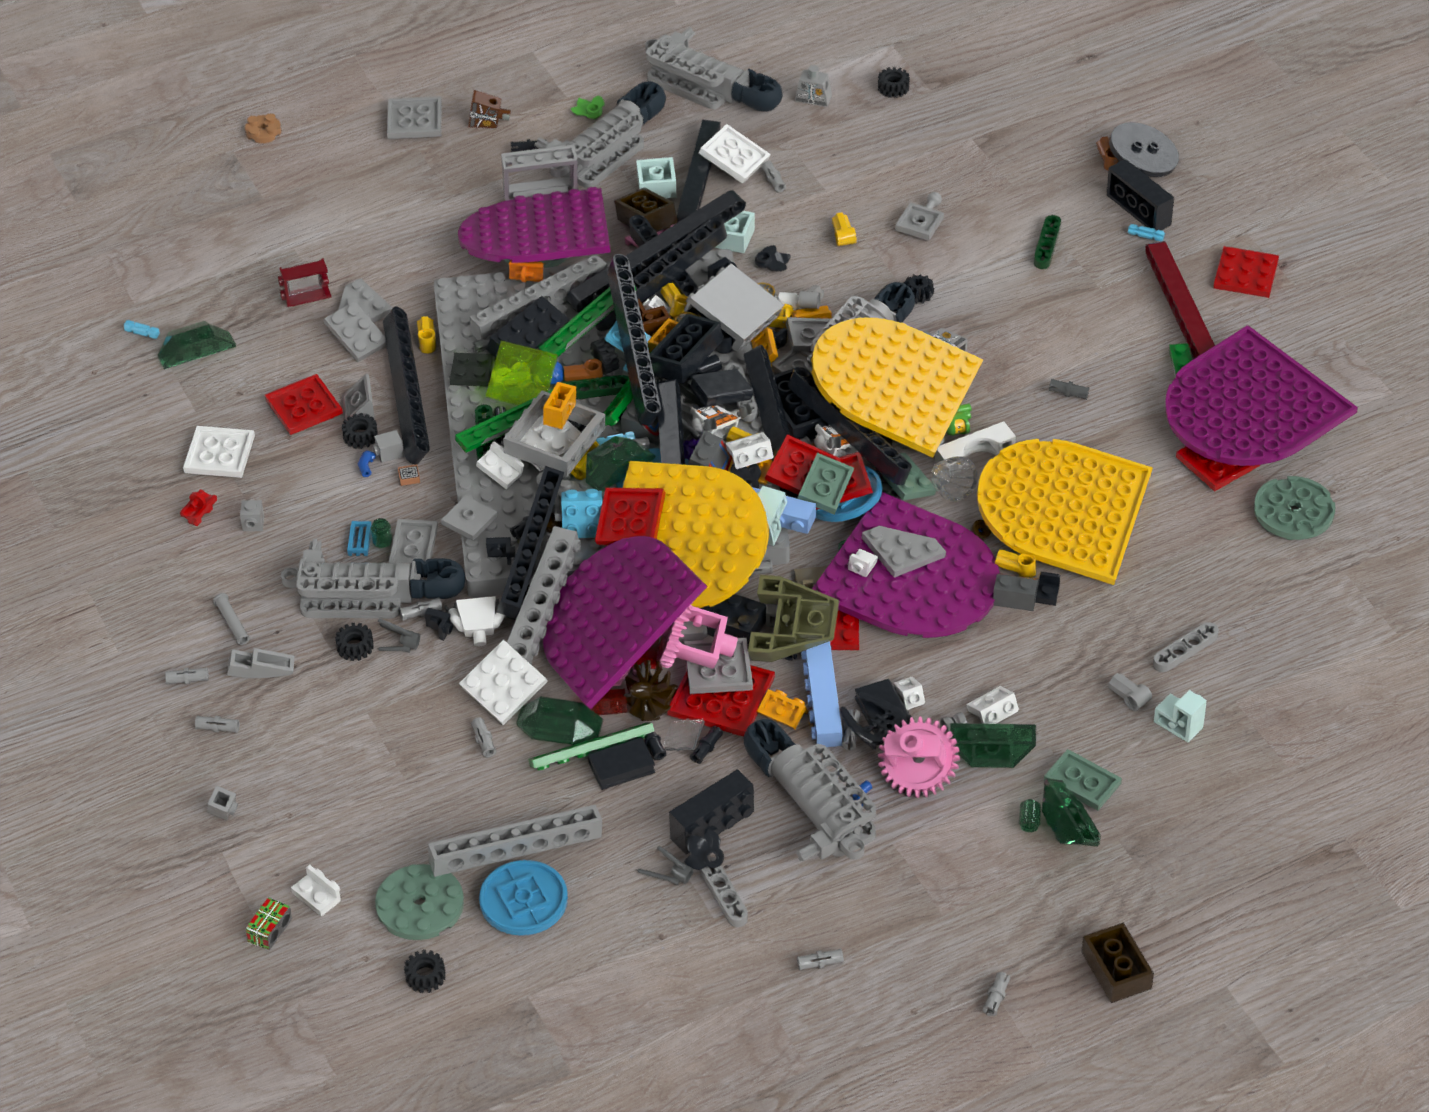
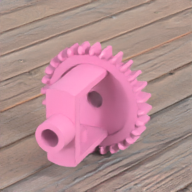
M690 604L661 635L656 661L661 662L662 667L670 668L674 663V659L679 658L713 669L718 661L719 654L728 657L733 656L738 638L724 634L728 617L693 607ZM692 621L695 627H700L702 624L715 629L710 653L683 645L678 641L679 637H684L681 634L682 629H687V627L683 626L684 622Z
M919 716L917 723H915L913 717H910V724L902 720V728L895 724L896 732L888 730L886 738L883 737L882 739L885 744L879 746L880 750L885 752L878 754V758L884 760L878 763L880 768H885L881 771V774L883 776L888 775L885 778L887 783L893 781L891 784L892 789L899 786L898 792L900 794L906 790L907 797H910L913 792H915L916 798H919L921 792L924 793L925 797H928L929 790L936 795V787L943 791L942 783L945 782L949 785L951 783L947 777L956 776L952 769H959L958 764L954 762L959 761L960 757L954 754L960 752L958 747H953L957 744L956 739H950L953 736L952 732L945 733L947 727L943 725L939 728L940 723L937 720L931 725L932 720L929 717L925 723H923L921 716ZM917 757L925 758L921 763L915 762Z

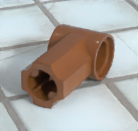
M1108 136L1101 137L1097 141L1096 146L1104 161V169L1108 171L1109 167L1119 161L1110 149Z
M589 359L582 365L564 366L565 381L603 377L601 361Z

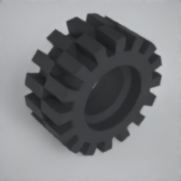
M888 67L887 70L883 69L882 72H879L878 90L880 94L883 93L885 97L888 95V98H892V96L898 98V95L902 97L903 94H907L910 87L909 73H906L905 69L902 71L900 67L898 69L896 67H893V69Z
M605 337L590 343L591 355L593 359L601 361L604 375L619 369L620 365L617 358L618 355L615 352L616 349L605 340Z
M360 413L359 416L353 414V418L348 416L347 420H344L342 424L345 444L348 443L349 447L353 445L354 449H357V446H360V449H364L363 446L365 445L370 447V443L373 445L375 443L374 436L378 435L376 420L372 416L369 417L368 414L363 416V413Z
M354 622L351 623L352 626L344 625L345 629L339 628V632H336L335 641L339 656H344L345 660H348L350 657L351 661H354V658H357L359 661L362 656L367 658V653H372L374 642L371 629H368L367 625L362 627V623H358L355 626ZM351 640H361V642L357 644L348 643Z
M422 950L423 954H419L416 951L415 957L411 954L409 960L405 961L406 983H408L410 988L413 987V991L416 992L419 989L420 993H424V990L427 989L428 993L432 992L431 988H434L436 991L439 989L438 984L442 986L443 980L446 978L444 960L442 957L440 958L438 953L434 955L432 950L429 951V954L426 953V950ZM421 968L433 969V972L428 975L416 973Z

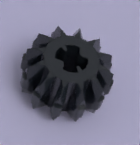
M913 274L912 277H907L904 281V284L911 288L916 304L918 302L924 304L925 301H930L934 294V283L932 279L928 278V275L923 277L921 274L919 276Z

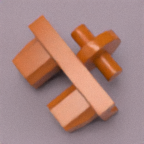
M512 260L509 261V279L521 280L525 283L527 281L540 282L543 280L544 262L512 263Z

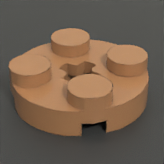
M272 113L250 116L245 125L246 136L249 140L250 138L254 139L256 143L272 142L275 140V136L281 134L280 121Z

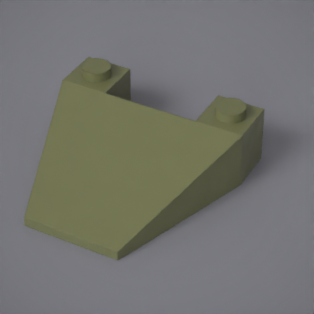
M760 575L757 591L760 602L778 606L773 634L751 632L748 652L752 661L774 662L834 640L839 607L838 599L781 576Z

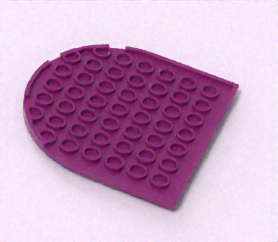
M589 187L587 190L572 189L569 192L562 193L554 191L551 194L545 195L537 193L529 197L516 196L508 201L499 202L488 207H481L460 225L458 229L459 245L462 249H467L468 254L474 257L494 262L512 259V263L610 253L602 189Z
M1249 325L1201 354L1178 371L1176 378L1168 387L1165 400V412L1169 426L1185 446L1208 459L1240 466L1262 465L1292 456L1356 414L1358 410L1356 405Z
M882 492L879 501L866 512L812 589L838 599L839 611L881 629L903 636H908L909 633L922 635V638H936L964 631L967 629V626L980 622L989 613L994 605V586L997 574L1000 571L998 565L995 564L996 559L989 547L972 531L951 520ZM877 526L935 538L946 551L945 558L897 577H893L879 559H877V563L867 577L848 570L850 555L852 553L856 554L859 549L875 555L862 539V532Z
M636 536L616 541L599 550L587 560H584L575 572L567 577L565 586H562L560 590L559 602L555 603L553 607V617L546 625V634L543 638L546 658L553 669L582 702L592 709L708 586L668 546L655 538Z

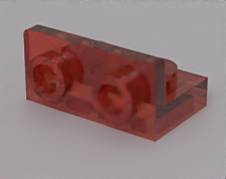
M625 688L609 690L592 709L584 704L585 717L627 713V701L623 695L625 694Z

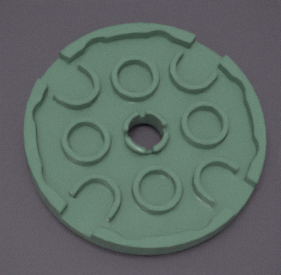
M1287 476V479L1277 480L1275 478L1268 481L1258 490L1254 501V513L1258 522L1268 532L1287 540L1309 539L1322 534L1331 526L1336 508L1335 502L1330 497L1331 493L1324 486L1316 481L1299 476ZM1296 506L1299 509H1293L1292 511L1291 507Z
M412 864L393 872L382 882L376 894L375 906L379 921L387 927L390 933L408 940H425L439 936V932L448 927L452 928L463 911L464 896L462 887L453 874L448 873L434 877L429 864ZM420 897H422V899L425 900V902H423L422 904L414 903L416 900L420 899Z

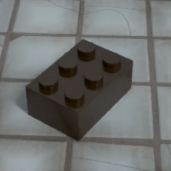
M645 187L614 200L618 221L629 227V220L634 215L644 216L656 232L668 229L678 223L675 204Z
M1124 922L1083 936L1081 953L1111 1003L1152 989L1154 972Z

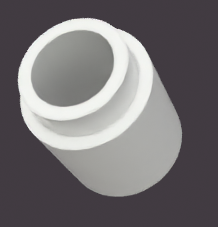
M779 292V296H775L783 304L791 305L793 310L801 309L799 308L798 293Z

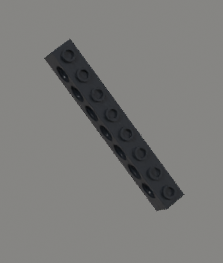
M548 466L544 468L497 613L517 619L563 479V471Z

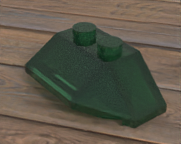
M202 321L168 332L158 353V359L163 369H168L234 348L236 343L230 332L207 321Z
M614 436L587 453L585 482L593 489L603 492L605 488L611 487L626 477L630 461L650 462L656 458V455L644 445L632 439Z
M540 696L521 707L516 725L531 739L575 745L591 738L599 737L603 718L582 702Z
M950 723V731L953 734L950 739H956L957 744L953 747L959 748L960 752L957 753L970 767L1014 768L1036 746V724Z
M1046 778L1044 781L1042 813L1046 818L1047 824L1053 830L1057 841L1060 844L1098 847L1101 834L1080 800L1073 792L1066 788L1063 780Z

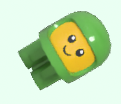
M970 403L960 405L946 432L948 435L954 436L970 432L968 419H971L970 411L972 409Z

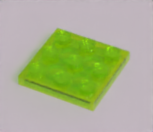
M501 341L486 392V398L520 405L537 397L541 391L548 392L558 355Z

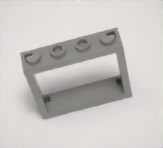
M575 144L501 154L505 201L511 200L509 197L514 199L516 196L529 197L537 193L545 195L551 194L554 191L562 193L569 192V189H577ZM569 165V177L509 184L510 172Z
M541 391L536 399L532 400L528 409L523 411L520 419L514 422L512 429L505 433L504 440L502 441L504 453L542 468L548 466L563 471L564 476L568 477L605 429V414L576 403L568 419L586 427L564 456H557L520 442L543 413V407L550 393Z

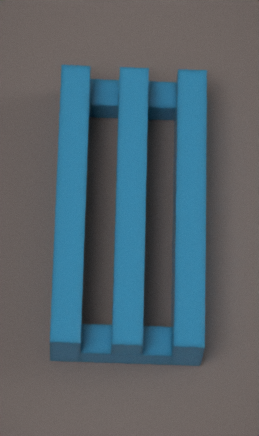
M351 521L347 548L348 556H352V553H356V556H360V553L368 556L372 531L371 521ZM356 527H359L357 547L353 548ZM364 527H366L364 548H361Z

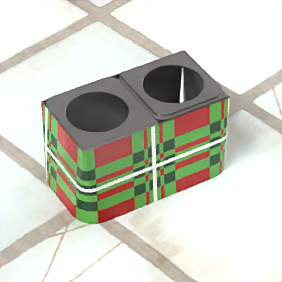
M270 897L267 898L246 928L248 943L270 950L292 920L290 906Z

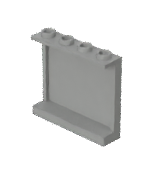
M730 264L726 268L722 267L716 277L712 276L706 285L702 284L695 294L691 293L688 296L684 311L687 312L691 307H695L710 320L720 322L721 328L736 339L732 348L739 352L778 318L784 304L733 264Z

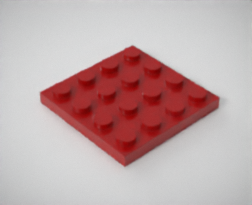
M750 665L753 690L690 694L686 671L669 705L671 708L667 711V715L707 727L716 726V729L719 727L722 731L744 737L747 727L756 719L757 710L774 681L775 672Z

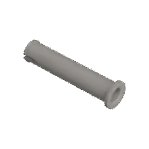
M226 593L216 595L213 599V604L219 608L237 643L240 645L247 644L250 641V637L229 603L228 595Z

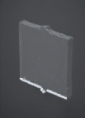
M689 718L686 720H672L663 743L664 750H676L677 752L681 750H695L705 723L704 720H690Z

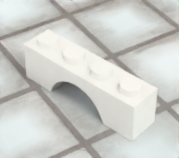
M1001 422L940 445L935 453L936 464H941L939 465L940 469L948 476L964 470V460L970 454L989 452L997 456L1002 449L1015 444L1016 436L1005 422Z

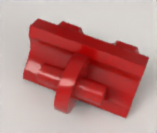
M202 489L198 492H192L189 496L190 501L180 511V515L186 518L189 524L198 526L202 522L201 518L213 510V504L217 501L216 495H210Z

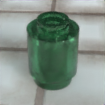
M384 518L374 520L371 525L372 542L376 547L385 548L392 543L391 525Z
M1027 799L1021 802L1019 806V825L1025 832L1037 831L1041 824V804L1033 799Z

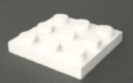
M727 124L702 146L699 154L741 183H744L771 155Z
M542 415L520 442L563 457L581 432L568 420L563 429L543 425ZM534 465L539 471L544 470V468Z
M197 426L183 467L184 473L242 478L255 437L254 430Z
M503 640L459 684L504 725L548 681Z

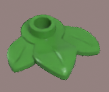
M599 95L594 97L592 101L578 98L577 107L571 108V111L579 116L597 119L602 115V108L605 103Z

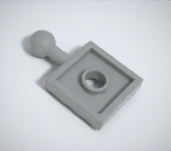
M937 192L930 193L925 207L910 202L896 223L895 230L929 241L944 219L943 212L933 209V207L940 205L942 201L941 195Z

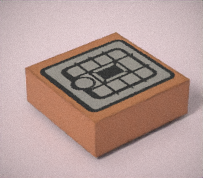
M417 464L398 467L401 486L420 483Z

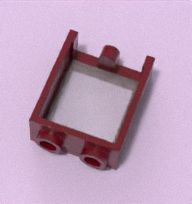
M324 258L316 262L284 269L279 268L280 276L277 277L279 286L283 288L280 290V296L282 301H286L287 307L332 298L328 287V269Z

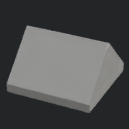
M365 374L341 396L344 420H347L348 416L353 418V414L359 416L360 413H363V416L368 414L369 417L372 416L374 418L369 375Z

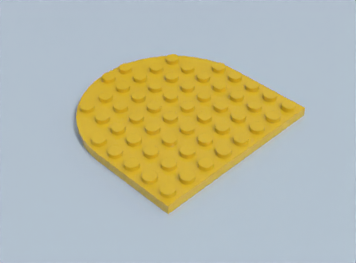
M855 318L840 322L827 329L820 336L814 347L811 362L813 368L812 375L817 388L829 403L833 402L841 409V414L866 428L933 458L983 359L902 322L899 323L881 318Z
M1039 439L1026 440L1002 449L997 456L988 461L979 479L977 503L981 516L988 528L1000 541L1020 554L1025 552L1026 555H1034L1037 561L1114 585L1153 467L1069 441L1053 439L1052 442L1039 441Z
M639 461L629 462L623 488H662L665 490L666 494L657 540L668 546L708 586L691 605L696 608L708 605L712 607L738 592L749 581L748 578L754 570L759 568L768 545L769 524L766 510L755 490L739 476L715 467Z

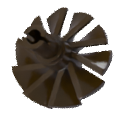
M651 660L643 661L645 678L641 674L638 663H635L632 675L637 677L640 682H636L628 676L625 677L629 693L623 695L625 701L631 707L629 712L633 716L640 718L641 721L660 720V716L670 710L671 706L667 703L674 697L677 691L674 688L678 686L676 684L669 685L670 671H667L663 679L658 681L659 674L663 670L661 662L656 661L655 673L652 676L650 671Z

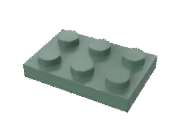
M906 452L900 454L912 464V468L904 485L892 483L875 467L902 500L932 496L936 493V487Z
M817 453L797 499L816 503L817 508L835 515L854 468Z
M1067 749L1044 775V782L1099 811L1122 784V778Z

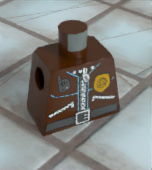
M474 90L468 127L495 129L498 126L499 119L509 121L511 110L501 108L502 99L500 97Z

